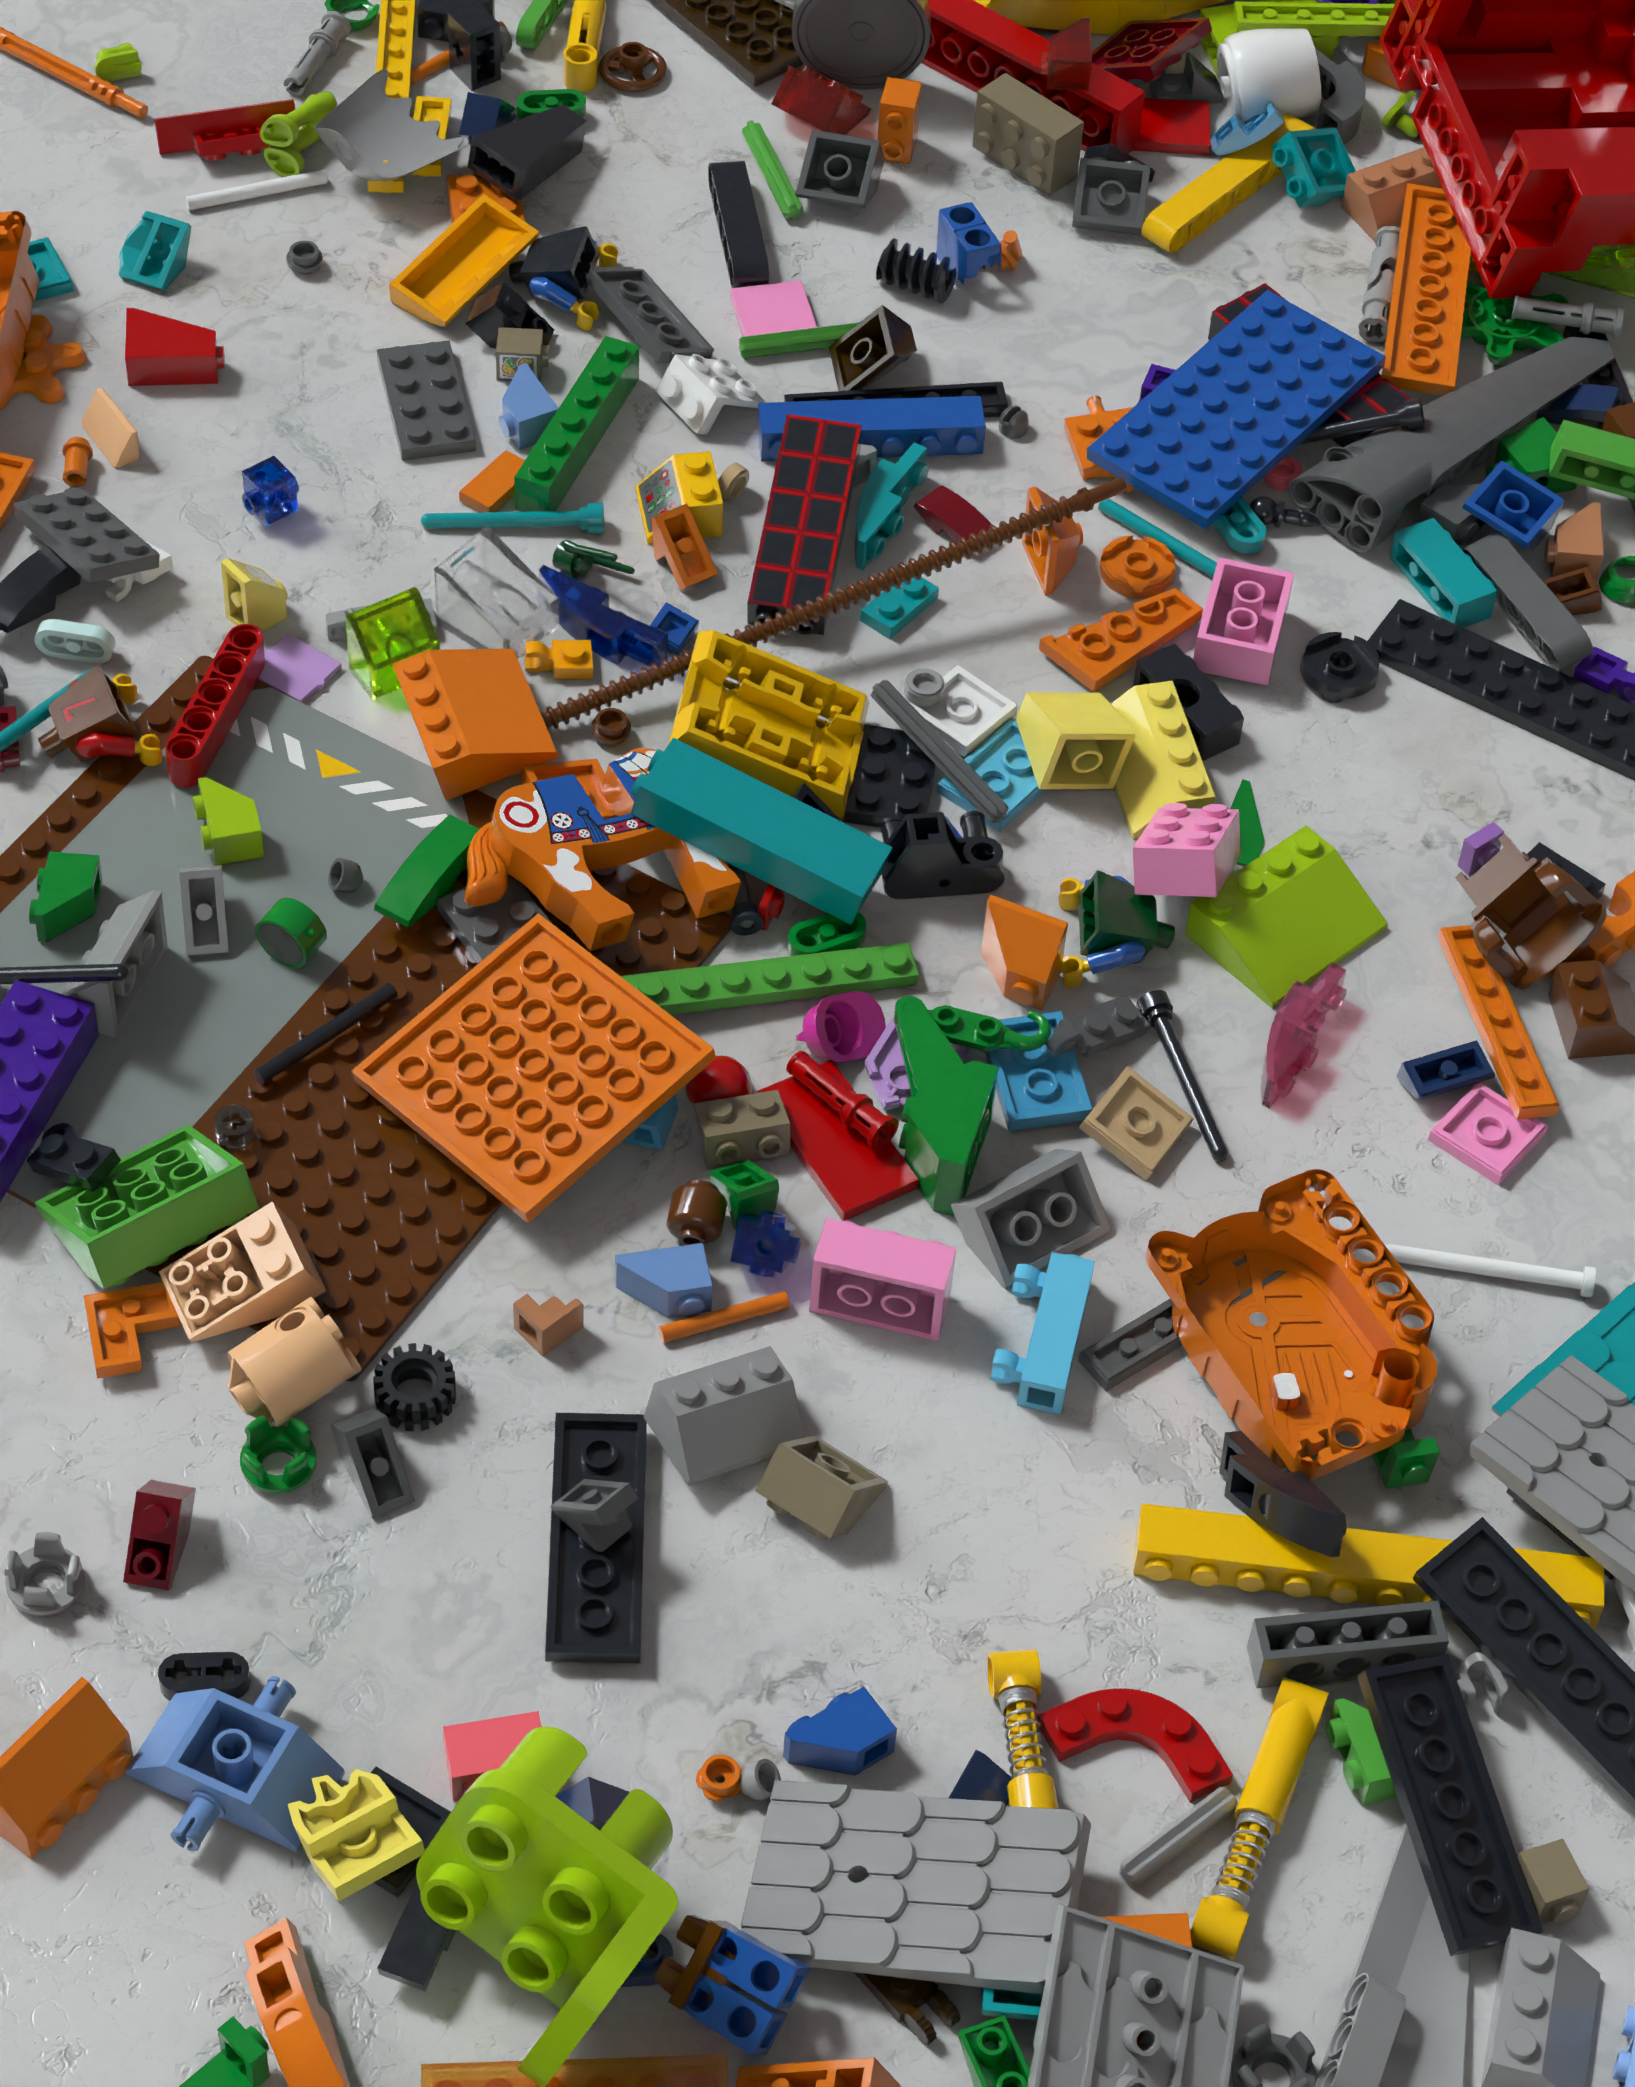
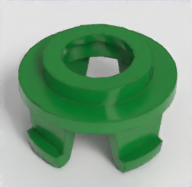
M264 1415L249 1423L245 1428V1433L247 1434L246 1442L240 1453V1468L246 1481L260 1491L273 1494L290 1492L305 1484L312 1476L316 1467V1451L312 1441L309 1439L311 1434L309 1427L296 1416L289 1420L288 1427H271ZM283 1452L292 1456L293 1460L284 1467L282 1475H272L266 1473L262 1465L263 1460L268 1455Z

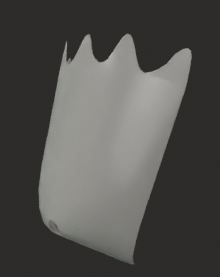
M382 69L372 75L314 127L326 146L347 170L364 179L386 182L397 180L471 145L470 143L466 146L458 147L465 137L447 140L440 139L437 136L440 125L439 121L422 122L412 119L409 115L413 103L411 98H390L386 95L385 84L388 78V70Z

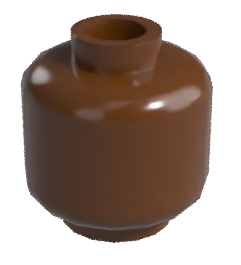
M704 1180L688 1181L672 1193L666 1223L667 1228L682 1245L703 1243L704 1246V1244L712 1243L721 1236L727 1201L713 1183Z

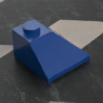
M1501 460L1467 499L1462 508L1523 547L1534 550L1552 529L1565 499Z

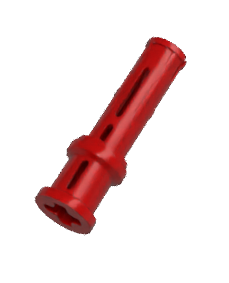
M799 1051L791 1057L786 1066L787 1073L792 1074L814 1092L816 1096L840 1114L842 1125L849 1130L855 1129L867 1139V1145L873 1150H880L892 1140L899 1126V1122L892 1115L885 1116L873 1106V1099L866 1094H855L834 1075L813 1060L805 1051Z

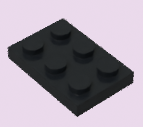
M864 724L863 738L853 782L849 790L844 822L880 827V823L887 817L898 816L904 818L906 814L927 813L936 764L903 730Z

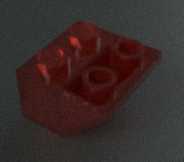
M789 66L771 105L824 132L841 135L849 133L871 111L870 107L861 103L864 96L835 80L822 76V74L806 66H803L802 71Z

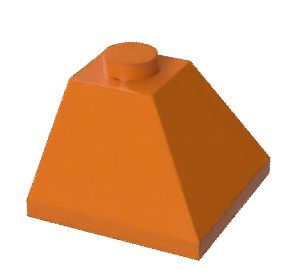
M1037 487L1028 488L1025 514L1029 515V511L1032 508L1039 511V507L1042 504L1049 507L1050 501L1056 500ZM1063 516L1061 523H1057L1054 520L1051 527H1047L1044 524L1041 531H1037L1034 528L1032 535L1023 533L1022 545L1045 596L1054 593L1077 562L1078 547L1083 544V531L1080 523H1075L1073 517L1067 519Z
M990 895L987 900L981 955L1004 997L1012 999L1019 1004L1043 1010L1061 976L1068 922Z

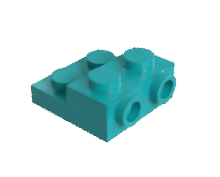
M1336 127L1289 131L1271 146L1273 149V162L1282 169L1287 180V194L1296 200L1299 208L1321 206L1331 198L1343 197L1347 174L1356 172Z

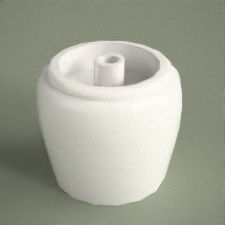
M1275 28L1240 31L1230 34L1225 38L1224 43L1219 45L1217 50L1219 86L1223 97L1233 101V115L1236 114L1244 124L1255 115L1265 113L1267 111L1266 105L1269 102H1272L1280 110L1281 115L1290 113L1299 119L1319 112L1321 103L1319 65L1312 37L1307 29Z

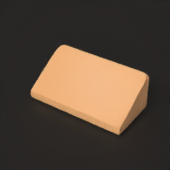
M102 387L96 389L82 419L83 429L114 468H120L140 460L137 430L105 389Z

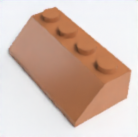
M1423 147L1347 174L1341 208L1376 243L1375 235L1380 228L1384 226L1400 228L1407 183L1443 188L1426 149Z

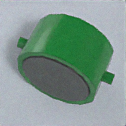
M285 897L279 899L257 923L255 935L265 952L277 962L287 967L300 968L324 944L327 939V930L318 915L307 905L296 899Z

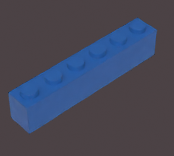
M981 396L758 403L757 432L761 461H777L787 414L862 425L861 444L871 445L876 448V458L902 457L914 442L927 448L926 456L983 454L986 424Z

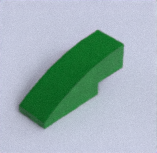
M448 815L418 844L403 862L376 901L374 911L409 928L437 905V899L455 890L457 876L467 869L468 848L479 829L452 815Z

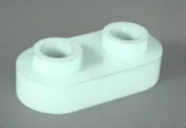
M60 619L42 621L34 638L36 647L47 656L94 664L108 662L116 645L114 636L102 626Z

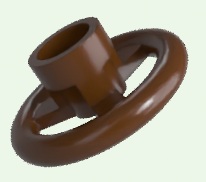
M627 42L622 46L611 49L601 58L599 73L602 79L615 89L625 92H642L658 86L664 80L667 74V64L664 58L655 50L645 47L639 42ZM653 61L657 71L654 76L645 79L642 74L643 68ZM610 71L623 72L631 77L633 82L618 79Z

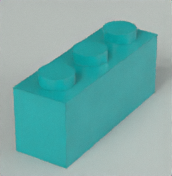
M1434 518L1395 532L1390 556L1391 561L1439 617L1463 628L1491 618L1497 594L1493 582L1482 574L1475 566L1471 557L1461 550L1450 533L1444 530Z

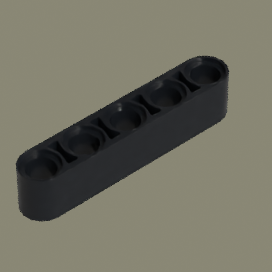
M745 161L709 163V189L731 288L769 284L768 258Z

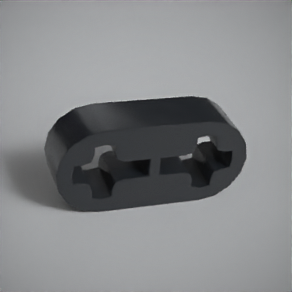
M234 1652L174 1654L164 1659L158 1669L161 1693L170 1701L175 1693L211 1688L239 1699L246 1694L251 1683L248 1662L243 1656ZM234 1670L232 1682L223 1683L222 1678L225 1675V1671ZM177 1672H186L187 1677L184 1679V1684L177 1685L174 1683Z

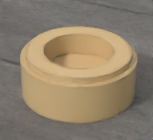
M737 462L728 466L718 479L721 496L727 502L736 499L743 492L749 481V471Z

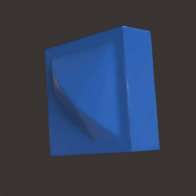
M666 602L646 630L645 637L679 656L698 629L699 620L685 612L683 613L680 609Z

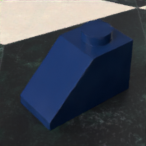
M468 92L459 134L468 138V144H470L472 136L513 122L516 117L517 108L499 98Z

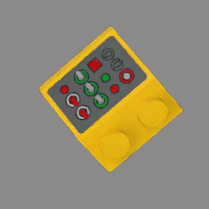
M711 451L672 455L635 486L647 544H653L652 518L686 503L703 539L722 537L723 500Z

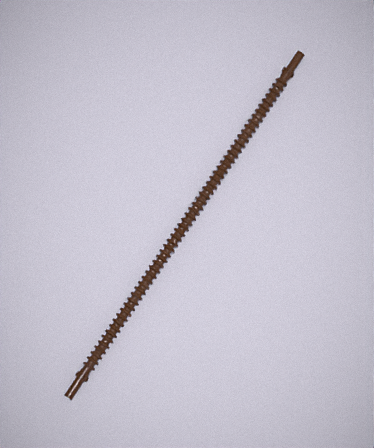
M1119 477L1090 490L1086 487L1081 488L1068 499L1065 496H1061L1059 503L1052 500L1049 503V507L1042 504L1039 507V511L1032 508L1029 511V515L1020 513L1019 519L1010 517L1008 524L1005 521H1000L998 528L995 525H990L988 532L980 529L978 536L971 533L968 540L961 537L958 544L951 541L948 548L943 545L939 546V552L929 550V556L927 557L924 554H919L917 561L910 558L907 565L900 562L897 569L890 566L887 573L880 570L877 577L868 575L866 582L863 579H858L856 586L848 583L846 590L838 587L836 594L829 591L826 598L819 595L814 603L812 600H807L805 607L797 604L795 611L787 608L785 615L777 612L775 619L768 616L763 624L760 621H755V627L753 628L745 625L743 632L735 629L733 636H730L728 633L724 635L756 648L758 641L765 644L768 642V637L777 639L780 632L783 635H787L790 628L797 631L800 624L807 627L810 620L816 623L819 622L820 616L829 618V612L831 611L839 614L841 607L849 610L851 603L859 606L861 599L868 602L871 595L880 597L881 591L890 593L892 586L900 589L902 582L910 585L912 578L919 581L922 574L929 577L932 574V570L941 572L942 566L951 568L953 561L961 564L963 557L971 560L973 553L981 556L983 549L990 552L993 545L1000 548L1003 541L1009 544L1012 543L1013 537L1022 539L1024 532L1027 535H1032L1034 528L1037 531H1041L1044 524L1047 527H1051L1054 520L1057 523H1061L1063 516L1071 519L1074 512L1090 511L1094 508V504L1126 492V483L1122 477ZM684 650L682 657L672 655V661L670 662L662 659V665L660 666L652 663L650 670L642 667L640 674L637 675L635 672H631L628 679L621 676L618 683L610 680L608 687L601 684L596 692L593 689H589L587 696L579 693L577 700L569 697L564 705L562 702H557L555 709L547 706L545 713L540 711L547 730L550 726L558 729L560 722L568 725L570 718L579 720L582 713L590 716V710L592 709L600 712L602 705L609 708L614 700L617 703H621L624 696L631 699L634 692L641 695L646 687L648 690H653L655 683L663 686L665 679L673 682L675 675L681 678L684 677L685 671L689 668L692 653Z

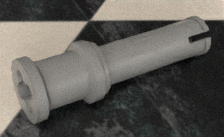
M336 11L327 12L321 20V27L314 30L309 36L307 50L283 83L284 86H288L286 91L291 95L301 96L305 92L308 84L321 68L326 58L334 56L339 50V42L350 34V22L341 13Z
M1515 295L1511 318L1580 328L1579 332H1583L1586 335L1590 332L1611 334L1613 339H1619L1625 307L1619 306L1617 309L1595 306L1594 302L1589 301L1584 303V306ZM1533 309L1563 313L1564 315L1533 311ZM1571 315L1582 316V318L1572 317ZM1596 319L1610 320L1612 322L1600 321Z

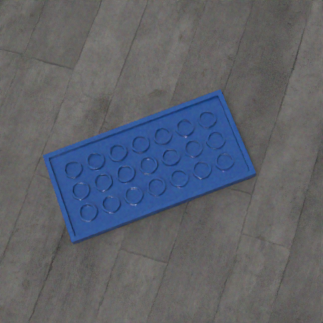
M1267 290L1087 448L1086 459L1114 476L1122 477L1126 483L1206 530L1318 426L1384 368L1386 356Z

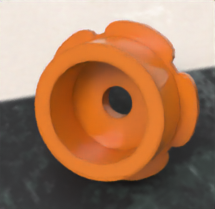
M722 1754L711 1756L697 1772V1786L703 1789L704 1796L712 1801L720 1802L726 1797L732 1799L741 1792L739 1779L742 1769L730 1756ZM723 1777L725 1781L723 1783H718L716 1781V1778Z

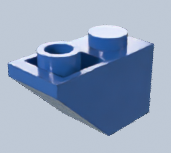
M863 1686L851 1694L842 1693L836 1696L827 1705L826 1709L812 1717L803 1716L793 1722L787 1729V1732H785L783 1757L790 1764L855 1776L894 1753L897 1728Z

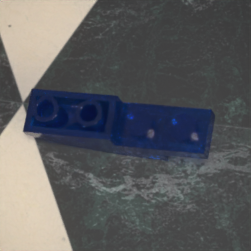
M545 565L539 569V595L546 609L555 621L574 639L591 640L592 652L616 665H619L626 656L650 667L652 663H656L658 666L662 665V659L668 661L667 633L633 619L623 612L609 608V594L600 589L589 586Z

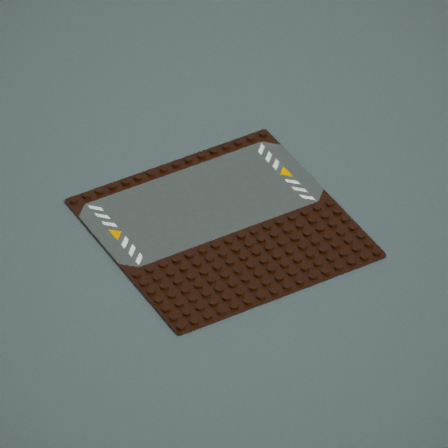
M204 655L200 656L133 722L139 734L135 737V741H140V738L145 734H155L160 739L162 762L159 765H144L140 761V753H134L132 757L116 755L99 756L0 855V967L81 965L85 952L87 950L92 951L97 943L102 923L105 920L111 919L118 905L152 890L162 892L168 945L116 1038L98 1033L99 1036L28 1157L40 1145L44 1133L50 1127L60 1123L72 1125L79 1138L114 1148L120 1159L186 1125L196 1129L244 1163L259 1209L273 1202L295 1224L326 1289L324 1293L314 1298L324 1316L329 1315L336 1323L343 1335V1338L339 1340L343 1349L348 1348L362 1368L360 1372L346 1380L351 1382L358 1379L503 1204L356 1083L351 1073L356 1066L477 965V962L437 911V905L409 928L374 911V906L403 862L418 844L448 815H452L480 829L491 822L497 799L476 789L445 801L431 766L257 680L205 777L255 801L262 829L264 858L222 864L229 952L187 956L179 870L180 868L215 866L212 850L204 851L200 826H205L204 819L196 820L192 797L200 795L199 784L184 788L174 785L169 780L165 746L214 659ZM49 851L99 855L103 883L96 914L48 942H38L36 925L29 922V908L31 900L38 899L37 874L40 867H46ZM336 858L352 860L360 866L363 882L355 891L340 892L329 887V871ZM623 864L589 872L606 891L629 904L633 910L634 917L627 940L590 951L571 927L546 910L540 900L523 885L554 926L619 976L700 967L731 930L730 922L733 918L730 915L719 912L697 919L684 892L632 866ZM467 869L457 876L456 888L453 892L467 886ZM285 897L296 899L307 905L318 915L327 930V939L324 944L300 968L287 967L277 962L265 952L255 935L257 923L279 899ZM68 982L33 983L31 985L63 994ZM390 983L394 986L398 997L262 1085L257 1081L253 1070L385 984ZM0 984V1005L13 984ZM25 1160L7 1193L36 1208L34 1202L70 1184L33 1172ZM225 1226L209 1234L207 1239L198 1245L186 1246L169 1255V1258L162 1264L148 1266L144 1269L161 1278L159 1271L232 1226ZM279 1317L248 1327L259 1332Z

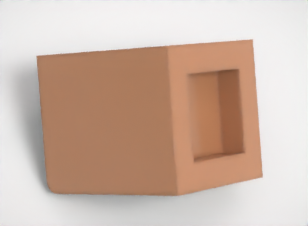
M526 1294L513 1303L514 1329L542 1357L584 1328V1305L577 1298L565 1305L559 1298L553 1296L539 1306Z

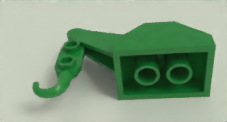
M904 996L897 1000L894 1011V1024L911 1097L906 1099L902 1112L901 1122L905 1124L901 1132L899 1148L905 1149L904 1160L919 1179L918 1189L933 1211L955 1217L951 1204L966 1197L992 1121L999 1068L998 1066L974 1060L964 1064L950 1043L984 1052L999 1049L1033 1051L1045 1045L1051 1036V1026L1048 1020L1040 1013L1032 1010L1027 1012V1017L1035 1021L1039 1026L1037 1034L1028 1036L1012 1031L1003 1025L1001 1021L991 1016L947 1005L927 1010L924 1003L914 996Z

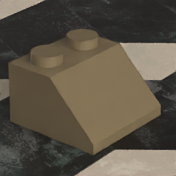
M815 1435L779 1443L755 1492L768 1499L766 1504L772 1510L786 1516L792 1514L805 1522L804 1529L826 1540L848 1534L884 1491L889 1481Z

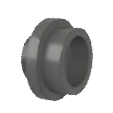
M304 240L291 245L286 261L291 270L301 274H309L321 267L323 256L315 243Z

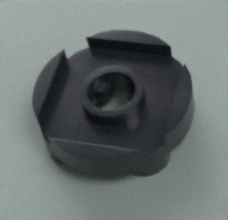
M1328 632L1320 634L1308 642L1305 653L1302 656L1300 672L1306 683L1315 691L1321 693L1325 701L1340 703L1343 699L1364 695L1376 686L1380 664L1379 655L1376 649L1365 639L1354 636V640H1350L1348 638H1341L1342 632ZM1337 663L1340 666L1347 665V668H1338L1333 664Z

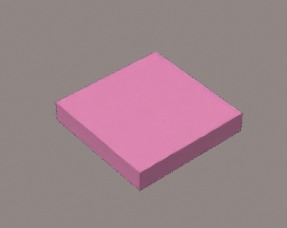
M801 280L731 288L730 298L742 336L817 327Z
M1479 1082L1430 1131L1428 1140L1499 1186L1546 1135L1548 1125L1537 1118L1516 1120L1509 1101Z

